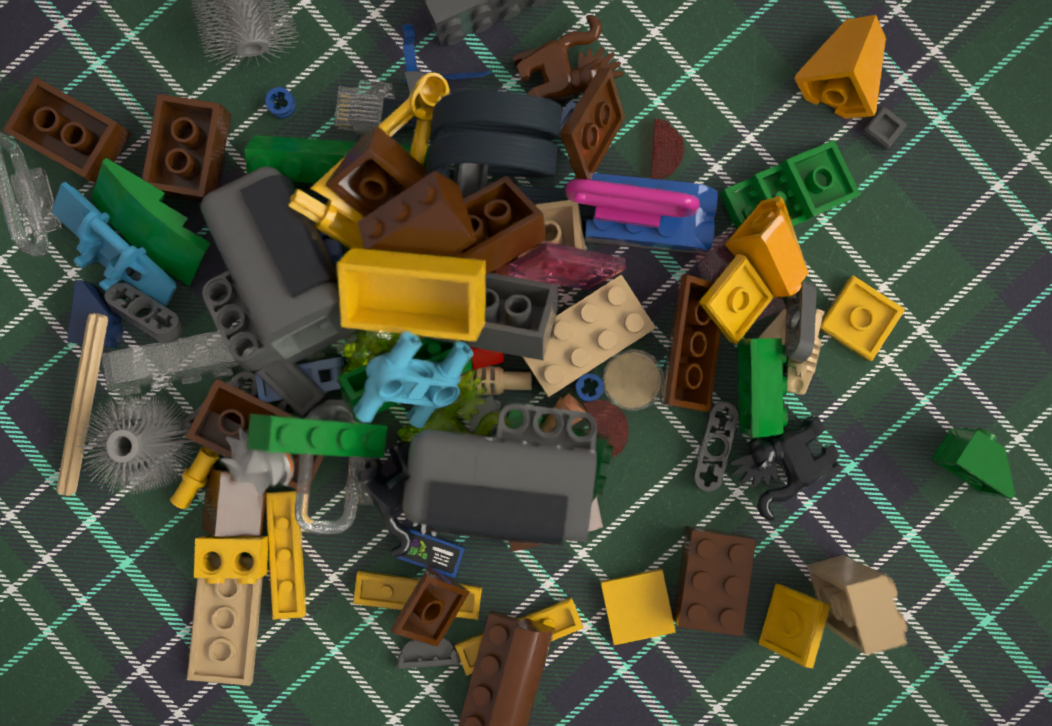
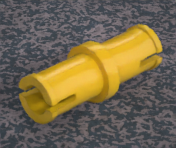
M205 446L200 448L190 468H186L182 473L183 480L170 498L173 505L181 509H188L198 490L206 485L208 481L207 475L220 457L217 452Z

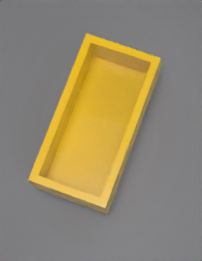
M351 248L337 263L342 327L401 334L403 332H410L419 336L476 342L485 325V261Z

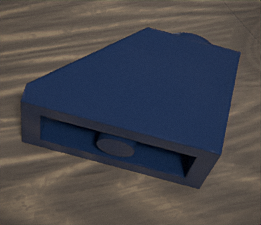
M75 280L67 343L83 345L88 315L100 313L108 317L103 347L118 348V342L123 337L121 317L111 311L105 296L95 284Z

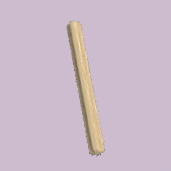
M100 313L89 314L86 322L56 488L58 494L66 496L76 493L82 459L80 458H83V453L80 452H84L85 447L76 446H83L86 442L82 440H86L87 434L84 433L88 432L87 425H89L90 421L89 416L91 415L90 412L92 410L108 317Z

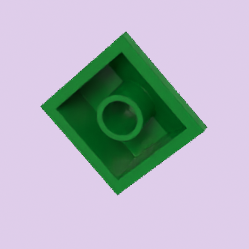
M964 427V429H949L930 460L982 494L1013 499L1015 495L1006 449L995 442L997 437L983 428H978L977 430Z

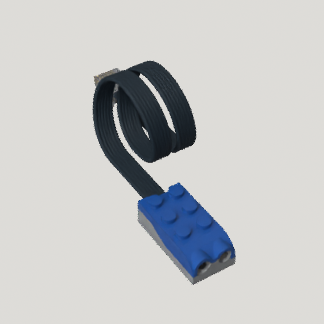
M360 80L359 88L339 86L334 125L337 129L354 130L356 136L361 139L375 126H379L406 100L394 99L395 90L391 83ZM491 89L460 90L443 96L433 108L430 131L431 144L428 149L425 177L436 171L453 181L454 172L444 166L463 163L488 164L487 174L524 178L554 177L556 174L558 146L547 140H554L560 136L562 106L552 100L538 96ZM412 117L401 128L415 130L417 119ZM594 173L591 180L689 194L699 200L700 207L690 217L661 215L659 227L651 228L595 220L596 206L579 203L581 220L587 222L585 242L697 254H708L711 250L715 228L714 217L718 200V192L714 188L688 182ZM486 182V186L492 184L491 182ZM516 185L535 205L569 200L566 197L565 190Z

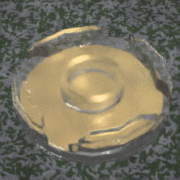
M637 349L621 351L608 361L603 370L602 382L604 393L611 403L621 409L631 411L645 409L655 403L661 395L664 373L657 359L646 351Z

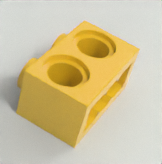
M203 535L195 538L194 578H205V583L209 584L224 583L225 578L237 579L238 584L257 583V579L267 574L268 536ZM211 552H216L220 555V567H216L211 563ZM243 552L252 555L254 559L252 568L246 567L243 564Z

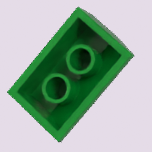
M782 338L741 339L737 344L738 432L752 438L783 434V426H787L788 412L786 407H783V395L787 393V379L782 373V363H786L787 357L785 356V345H782Z

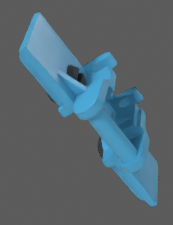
M61 183L51 213L80 240L76 249L82 255L76 257L73 262L80 268H83L90 263L99 261L106 268L103 274L106 279L99 283V286L105 292L110 286L125 281L167 307L177 288L176 282L146 255L147 251L143 247L137 249L134 245H128L112 230L108 223L110 216L106 212L101 213L77 189L68 183Z

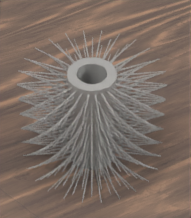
M214 0L209 3L194 2L191 4H199L196 7H199L200 4L203 6L210 5L209 7L200 8V11L206 12L197 11L198 13H206L207 15L211 12H216L210 16L195 15L196 17L204 18H197L200 22L207 23L212 21L206 24V26H209L207 28L199 27L200 29L208 30L205 36H211L204 38L214 39L222 37L221 39H215V41H203L209 43L206 45H212L206 46L209 48L223 46L218 49L204 51L216 52L225 49L220 53L212 55L230 52L224 56L221 55V57L233 54L231 56L233 58L239 54L238 57H249V59L251 57L252 61V56H255L257 60V55L262 57V53L273 50L268 49L269 47H282L274 44L292 43H279L276 41L296 39L293 37L280 38L281 36H292L288 35L293 34L292 32L277 34L288 31L289 29L287 28L293 27L288 26L287 24L289 23H283L289 21L283 20L284 17L282 16L273 18L277 17L276 15L291 16L284 14L283 12L288 13L286 12L287 10L279 8L280 5H278L280 3H287L283 2L284 0H276L274 2H268V0ZM208 8H210V9L216 8V9H214V10H212V11L205 10V9H208ZM279 23L285 24V25H283V26H279V25L276 26V24H279ZM280 27H287L285 29L276 31V29H280ZM213 33H215V34H217V33H222V34L217 35V36H214V37H212L213 35H210V34H213ZM217 41H220V42H221V41H224V42H222V43H220V44H217V45L211 44V42L214 43V42H217Z
M142 395L141 401L138 396L139 405L137 402V406L136 396L135 400L133 399V404L129 396L127 404L124 400L119 407L117 406V413L115 411L111 412L109 416L114 417L112 421L108 417L106 418L105 424H109V427L103 425L100 421L94 420L96 423H100L101 427L99 428L105 431L103 432L91 427L99 432H94V434L104 437L82 440L97 439L90 442H98L100 444L76 446L106 447L91 450L106 449V451L87 456V458L101 456L103 458L97 461L105 462L108 460V463L113 459V463L108 467L109 470L103 479H107L110 472L115 469L109 478L114 477L112 485L115 480V487L118 480L117 476L121 475L124 496L126 479V487L129 480L128 492L129 485L131 487V480L132 486L134 483L133 493L136 489V481V493H138V485L139 490H141V482L143 483V492L144 488L145 490L147 487L149 489V486H147L149 479L151 481V489L152 484L155 488V483L158 487V483L160 484L159 479L161 480L162 477L161 473L166 484V475L169 478L171 474L174 475L175 472H178L171 467L172 465L177 466L170 460L178 459L176 456L183 458L182 455H184V453L174 450L194 447L180 448L186 445H179L194 442L192 440H170L176 439L170 437L185 433L186 430L178 431L180 429L175 427L178 424L171 427L180 421L176 419L177 417L170 421L171 418L169 417L173 411L169 412L166 418H162L167 414L164 411L166 407L164 406L163 408V405H161V412L159 413L156 406L157 399H155L154 403V395L151 406L150 401L148 404V395L147 401L145 400V395L144 401ZM139 418L141 419V424H140V426H139V424H138ZM177 460L174 461L177 465L183 466ZM144 461L148 464L147 468L144 466ZM103 467V468L96 474V476H97L102 470H104L105 468Z

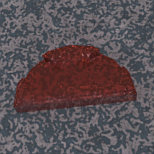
M655 118L651 179L663 180L672 175L682 162L684 144L681 135L670 126L669 122Z
M594 400L583 403L588 414L594 417L598 433L611 437L609 445L614 446L613 459L622 452L628 441L629 426L626 416L619 407L608 401Z

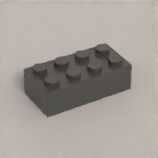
M548 0L422 1L427 18L442 47L446 44L455 45L470 33L475 31L477 33L484 32L491 28L493 23L501 19L511 20L518 16L521 10L530 6L533 8L540 7Z
M488 273L485 275V325L476 342L417 336L454 344L460 341L470 347L543 361L558 309V285Z

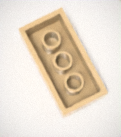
M620 275L555 317L543 361L527 357L522 358L547 397H549L656 327L623 276Z
M844 555L807 565L816 599L831 605L825 624L828 629L865 655L907 644L904 632L907 631V625L902 613L897 611L894 598L897 597V590L890 577Z

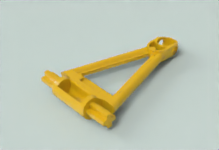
M438 73L423 75L413 88L409 98L379 125L384 132L392 137L412 117H415L417 123L409 154L422 165L424 164L430 139L433 108L441 97L449 94V86L445 78ZM340 160L310 188L328 199L325 205L297 189L295 194H292L288 207L314 221L317 230L350 249H364L357 223L364 216L326 186L327 180L342 162Z

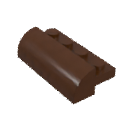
M494 610L489 613L458 726H528L555 630L554 627L528 618L519 620Z

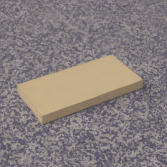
M211 552V563L216 567H220V555ZM242 555L243 564L246 567L252 568L254 564L253 557ZM263 577L257 579V583L238 584L237 579L225 578L224 583L209 584L205 583V578H197L187 680L247 686L253 683Z

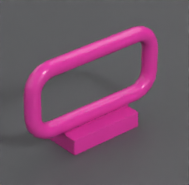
M584 179L572 180L565 187V194L569 200L580 204L596 206L595 220L658 228L661 215L690 217L700 207L699 200L696 197L679 192Z

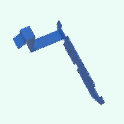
M413 24L402 25L405 37L403 50L406 72L417 71ZM486 70V72H465L442 76L445 80L450 78L452 80L482 77L493 72L492 70Z

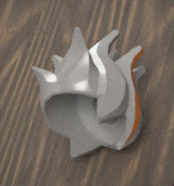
M239 429L240 440L226 436V440L231 446L232 459H221L220 461L227 465L235 481L238 483L253 482L258 495H262L270 484L275 486L278 482H281L282 485L287 486L294 474V461L290 453L247 449L248 434L242 429Z

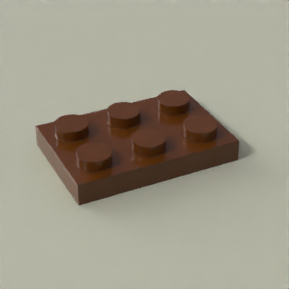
M611 68L598 69L560 132L561 141L565 146L576 179L591 180L626 118Z

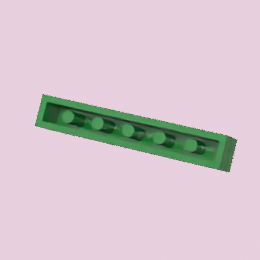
M254 135L244 148L247 174L268 166L278 170L281 175L289 177L292 182L316 183L348 154L356 142ZM400 145L410 153V145ZM427 147V152L423 164L425 168L427 165L429 147Z

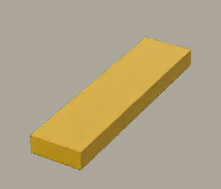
M299 491L267 492L266 515L273 620L302 618L306 616Z
M358 571L353 604L402 610L421 578ZM460 584L468 589L470 593L456 617L478 620L482 586Z
M572 597L518 618L519 620L528 618L554 627L555 630L551 641L583 629ZM483 633L455 644L466 676L473 673Z

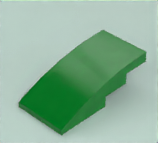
M834 140L791 157L781 164L757 173L751 178L730 186L719 193L736 230L762 200L781 196L785 202L792 226L795 227L861 195Z
M105 158L100 167L91 201L101 213L106 212L110 216L108 222L137 249L143 247L147 251L146 255L161 269L190 286L201 267L211 243L184 228L188 218L162 203L165 192Z

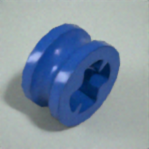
M276 87L267 93L265 103L268 110L275 117L284 119L290 117L295 112L296 100L287 89ZM281 96H284L288 104L285 108L280 106L281 109L278 110L274 101L277 98L281 100Z
M590 373L582 375L575 384V391L578 397L589 402L601 397L604 389L600 377ZM585 379H590V383L593 380L597 383L598 387L594 389V396L588 397L589 393L584 395L581 392V388L585 386L583 382Z

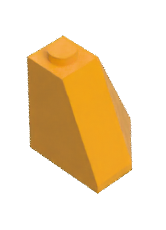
M876 15L846 19L800 69L794 79L806 101L818 105L819 102L835 108L834 114L845 119L875 116L886 41Z
M781 196L762 200L725 243V246L734 256L737 254L746 256L774 298L790 297L797 293L802 287L801 282L809 274L785 202Z

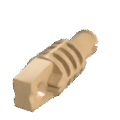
M816 309L815 343L810 357L803 363L788 358L786 379L787 392L805 395L811 378L815 373L822 344L818 338L822 318L825 313L822 310Z
M472 367V370L461 374L457 387L461 388L462 395H501V393H504V390H532V372H504V369L501 367H484L473 370Z

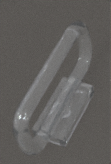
M0 132V146L5 148L10 155L16 173L11 175L10 179L25 228L24 232L0 148V201L9 233L15 245L22 252L35 257L45 256L49 248L47 233L62 228L60 220L51 213L54 199L46 170L40 167L28 170L26 159L20 146L11 137ZM26 235L34 237L35 243L31 242Z
M318 406L311 410L306 419L318 420L323 418L346 419L357 423L348 407ZM300 454L294 511L299 527L305 532L312 534L342 533L354 522L357 504L374 506L372 497L365 492L356 476L357 472L364 470V464L373 458L349 456L343 516L334 522L311 520L308 516V504L314 455Z

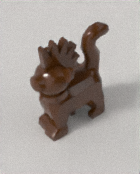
M594 15L586 16L590 27L587 32L573 31L561 36L557 40H550L537 49H530L512 57L522 82L530 80L531 74L535 72H541L544 83L530 90L527 93L528 95L552 101L569 99L573 95L579 97L581 93L584 94L589 82L592 81L599 68H611L614 79L623 76L622 71H613L621 66L620 61L609 63L615 57L614 52L602 58L604 53L603 47L599 49L594 57L592 56L591 49H588L586 57H584L582 52H579L578 68H570L567 53L569 48L576 45H589L599 39L602 26L597 17Z

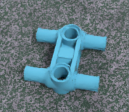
M403 332L390 353L374 358L367 365L366 374L369 378L365 383L366 391L353 409V412L356 413L355 416L359 420L369 423L373 420L376 412L384 402L414 404L406 417L410 419L411 425L423 428L436 408L448 406L458 398L460 390L457 385L460 382V373L468 360L473 356V351L470 350L471 348L467 344L457 341L443 362L436 363L412 359L422 343L418 341L419 338L413 333Z

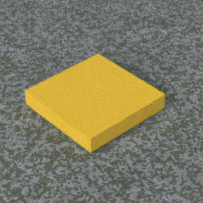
M737 254L699 303L728 341L738 344L774 296L746 256Z
M853 275L849 277L822 319L820 330L869 362L873 361L905 309Z
M662 569L600 581L614 645L676 633Z
M776 583L758 644L804 667L813 668L831 605Z

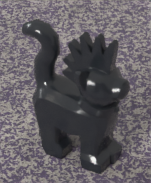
M808 416L803 419L801 428L786 431L777 436L772 435L767 440L755 437L749 442L751 450L748 455L729 462V465L732 466L741 465L733 471V475L746 472L740 480L741 484H745L753 477L751 486L754 488L757 487L761 479L765 485L769 484L770 477L773 480H778L776 463L781 464L787 478V484L781 488L768 489L758 499V511L765 519H775V515L770 508L772 502H785L795 497L802 489L811 486L817 480L825 479L842 469L841 465L836 462L840 455L834 444L823 446L821 453L817 456L813 455L808 446L811 441L825 430L819 417Z
M400 441L389 448L390 456L396 467V471L386 477L383 474V463L380 458H373L364 464V470L356 473L365 492L372 497L374 506L379 511L386 529L400 540V543L389 552L393 557L405 556L411 550L413 542L409 529L401 524L396 517V513L403 507L406 479L409 480V476H411L407 474L411 441ZM411 522V525L417 526V523ZM419 524L420 534L424 535L426 533V525ZM430 532V535L435 537L436 532Z

